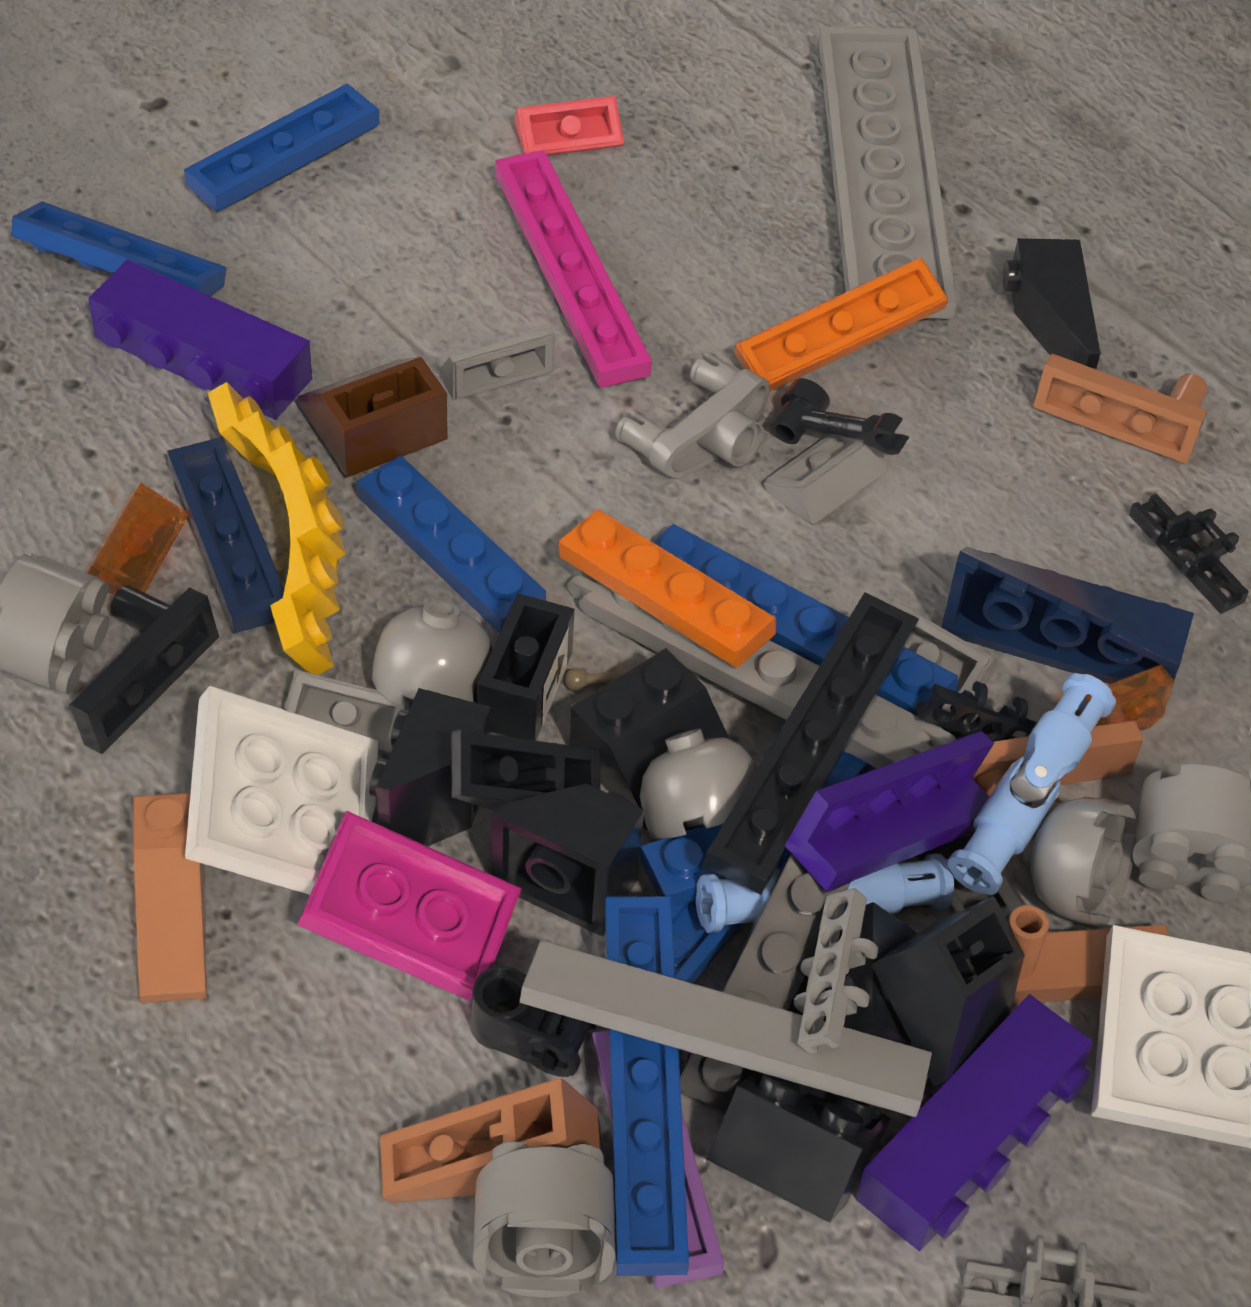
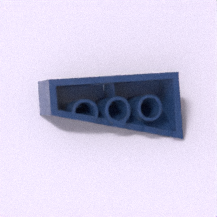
M965 547L960 550L956 561L941 628L966 642L1067 672L1089 674L1104 683L1167 701L1181 663L1194 613L1172 607L1166 603L1155 602L1117 591L1111 587L1100 586L1062 575L1052 570L1007 559L994 553Z

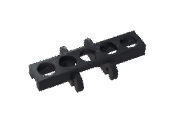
M1157 493L1151 495L1149 501L1142 505L1139 502L1132 504L1129 516L1220 614L1245 603L1249 591L1220 561L1221 556L1228 552L1232 553L1236 549L1235 546L1239 541V536L1235 532L1225 534L1215 524L1214 520L1217 513L1213 509L1199 511L1196 515L1186 511L1177 516ZM1148 512L1157 514L1162 521L1158 523ZM1203 530L1214 539L1205 550H1202L1191 538ZM1179 538V541L1174 542V543L1171 542V541H1173V540ZM1189 550L1197 558L1195 561L1192 559L1185 561L1178 556L1177 552ZM1211 571L1215 579L1211 580L1204 572ZM1219 588L1230 591L1233 598L1229 600Z
M975 681L972 686L975 696L968 690L959 693L934 684L930 689L932 697L926 703L920 701L916 706L921 720L942 727L943 730L951 733L956 740L980 731L992 742L1018 738L1012 736L1016 731L1025 732L1024 737H1028L1038 723L1026 718L1028 702L1018 696L1013 699L1012 703L1015 711L1007 705H1004L999 712L984 708L983 706L988 697V688L979 681ZM943 704H951V712L937 707ZM976 715H978L977 719L973 723H970L972 719Z

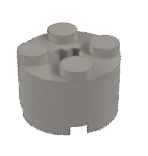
M31 553V557L25 554L20 556L10 567L0 584V608H2L0 612V670L51 690L70 694L79 681L83 666L80 659L87 648L97 650L106 636L109 627V617L100 613L108 594L109 583L101 580L99 577L34 553Z
M1205 764L1179 765L1177 776L1161 779L1162 769L1150 774L1142 784L1132 852L1133 860L1140 869L1139 881L1149 888L1158 890L1170 889L1175 885L1200 889L1202 896L1214 902L1224 903L1237 900L1240 889L1251 884V779L1227 768Z
M513 1141L496 1146L492 1151L491 1161L480 1171L475 1185L473 1264L476 1271L484 1279L486 1277V1269L501 1277V1289L507 1292L536 1298L563 1297L581 1292V1280L591 1277L598 1273V1284L609 1277L616 1264L614 1177L604 1165L603 1153L598 1148L586 1144L574 1145L566 1149L560 1147H530L527 1144Z

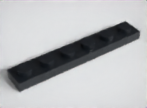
M864 592L707 850L703 866L762 895L788 850L784 845L815 792L823 789L914 634L919 618Z

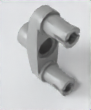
M706 352L703 354V359L699 357L693 364L690 378L694 384L714 393L712 397L674 428L667 429L658 425L637 410L630 411L629 418L624 416L616 428L615 436L618 441L642 453L645 457L649 458L650 464L671 478L684 477L704 467L718 457L735 467H742L756 455L763 441V425L756 420L766 405L769 395V381L749 369L740 370L717 358L713 353Z

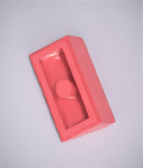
M616 96L517 108L514 116L515 128L524 154L544 150L547 156L624 146Z

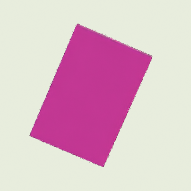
M346 811L297 925L472 1002L474 983L482 972L493 967L522 888Z

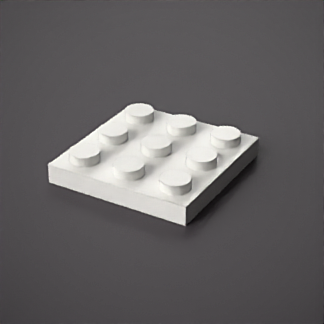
M209 686L199 698L185 858L310 895L346 811L372 822L376 797L369 794V786L374 767L378 761V740Z
M1116 925L1112 926L1106 936L1091 1116L1251 1148V953Z

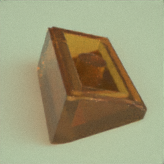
M140 483L123 503L83 572L107 581L109 583L108 593L115 595L120 588L126 585L146 592L188 518V513L143 483Z

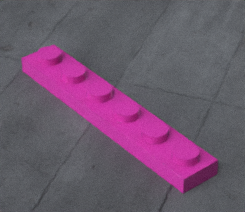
M539 150L495 160V176L599 388L651 376L652 360L545 151Z

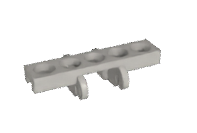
M856 888L826 896L815 956L809 957L801 963V971L809 978L806 992L796 995L794 999L795 1008L803 1013L797 1044L809 1054L817 1053L818 1046L822 1044H827L832 1049L840 1047L845 1016L856 1013L857 1006L867 1007L870 997L866 991L854 986H844L845 976L850 968L865 965L866 957L875 959L878 953V947L874 942L860 938L867 898ZM845 902H848L847 909H846V911L844 912V908H845V904H844V903H845ZM840 930H843L842 936L839 940ZM832 987V990L826 991L825 989ZM824 1016H826L825 1025L822 1027Z
M1037 1235L1034 1247H1026V1256L1032 1257V1261H1027L1023 1271L968 1261L964 1268L961 1306L1043 1307L1040 1295L1046 1291H1055L1061 1294L1065 1300L1066 1307H1075V1301L1078 1298L1079 1307H1092L1094 1300L1100 1307H1111L1115 1303H1124L1130 1307H1145L1147 1303V1293L1095 1284V1272L1086 1271V1267L1093 1266V1257L1087 1256V1244L1082 1242L1075 1252L1044 1246V1237ZM1043 1261L1073 1266V1284L1040 1279L1043 1272ZM976 1279H987L994 1284L997 1294L971 1289V1283ZM1011 1285H1021L1020 1298L1007 1296L1005 1290Z

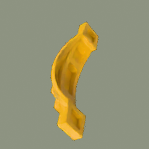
M225 382L208 392L219 433L252 465L262 468L277 477L284 494L289 516L291 543L289 570L284 596L279 601L270 605L283 651L308 673L320 675L334 667L327 644L332 640V633L325 618L340 610L335 589L339 582V558L346 555L339 533L345 527L344 522L334 503L328 499L325 489L331 485L330 478L318 458L315 456L307 458L296 447L291 435L283 426L280 425L275 428L265 418L259 405L252 397L248 396L243 399Z

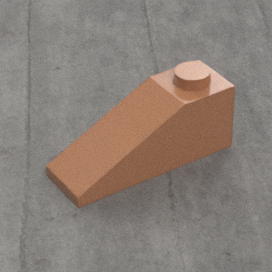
M191 793L133 797V860L139 997L141 1003L207 998L205 864L185 858Z
M560 1077L380 1135L383 1198L389 1203L475 1196L478 1174L491 1161L493 1149L505 1142L515 1141L527 1144L530 1147H560L566 1149L574 1145L586 1144L592 1145L602 1152L598 1109Z

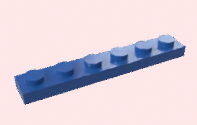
M672 524L653 541L659 547L776 617V634L770 641L819 666L849 619L848 616L675 524ZM905 647L877 696L919 717L916 706L920 701L926 703L932 697L930 690L932 686L938 684L957 692L958 675ZM945 704L940 705L937 708L941 709Z
M671 896L606 897V959L675 978ZM608 1028L612 1157L615 1190L616 1276L688 1275L689 1249L678 1048Z

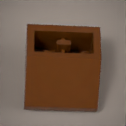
M422 357L395 360L298 396V404L346 477L392 461L400 455L405 456L448 439L447 392Z

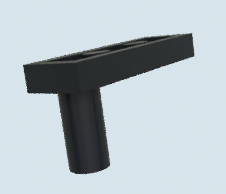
M129 585L123 586L116 592L111 602L112 616L144 632L69 704L84 746L103 754L220 637L207 595L189 587L171 605Z

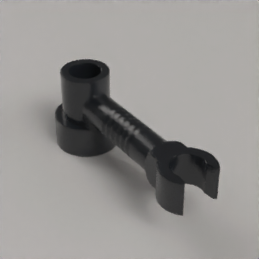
M798 378L792 382L781 399L782 408L770 424L772 433L779 440L787 444L798 443L807 430L863 440L868 446L876 447L883 453L896 455L900 453L909 439L907 435L894 433L903 420L902 417L896 414L883 413L881 416L872 415L868 418L826 411L830 405V398L827 392L817 383L805 378Z

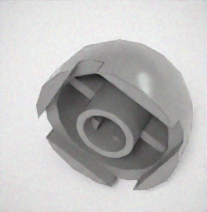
M443 600L429 601L425 605L412 607L392 618L383 629L374 656L372 680L378 692L400 706H403L404 696L414 700L418 688L477 703V684L493 646L484 627L469 614L460 610L458 606Z
M701 729L690 730L666 739L668 751L652 760L642 777L640 799L651 839L660 840L686 835L683 822L686 823L687 827L705 824L706 829L723 824L758 768L754 757L741 744L728 738L704 739Z
M1082 797L1060 803L1043 819L1040 827H1038L1023 851V860L1025 863L1030 864V878L1038 898L1056 914L1074 922L1096 928L1107 924L1111 919L1110 916L1099 913L1109 894L1120 903L1125 893L1134 861L1132 852L1135 834L1125 831L1124 817L1136 819L1134 810L1128 804L1104 798Z

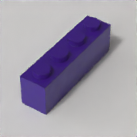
M129 259L88 298L94 336L106 345L113 348L118 347L144 359L153 367L163 368L181 376L201 389L212 391L227 382L243 399L248 396L252 397L259 405L263 414L274 420L284 412L312 380L309 340Z
M1029 994L918 1111L917 1117H913L864 1168L856 1201L919 1252L936 1234L943 1239L948 1238L967 1215L970 1206L965 1202L978 1188L982 1189L985 1193L991 1191L1011 1164V1160L1007 1158L1009 1153L1019 1142L1026 1148H1029L1049 1124L1052 1117L1047 1113L1059 1098L1066 1104H1069L1085 1086L1091 1072L1084 1066L1094 1042Z

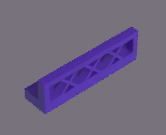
M980 731L817 790L784 846L827 892L975 832V818L990 797L972 778L994 743Z

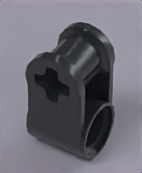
M498 966L491 967L482 972L474 983L470 1013L471 1033L477 1042L486 1048L494 1049L528 1062L547 1074L557 1077L575 1075L581 1063L578 1054L587 1032L594 1030L597 1025L519 1003L522 986L527 975L515 968ZM494 1004H504L514 1010L499 1013L494 1012L488 1007Z

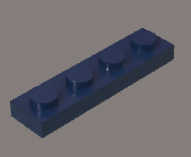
M223 437L168 450L169 467L233 632L238 633L274 623L275 620L270 605L283 598L284 587Z

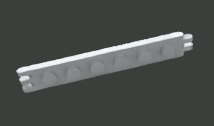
M581 571L582 576L576 575L567 584L569 592L579 600V607L586 615L658 653L667 648L686 668L785 720L790 716L819 668V665L770 640L740 667L735 668ZM877 696L845 751L876 768H881L955 741L956 738L936 725L923 721L918 716Z

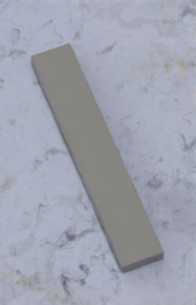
M540 940L523 983L519 1002L913 1117H917L922 1102L932 1052L845 1027H843L840 1047L832 1049L829 1045L822 1044L818 1046L817 1053L809 1054L797 1044L803 1015Z

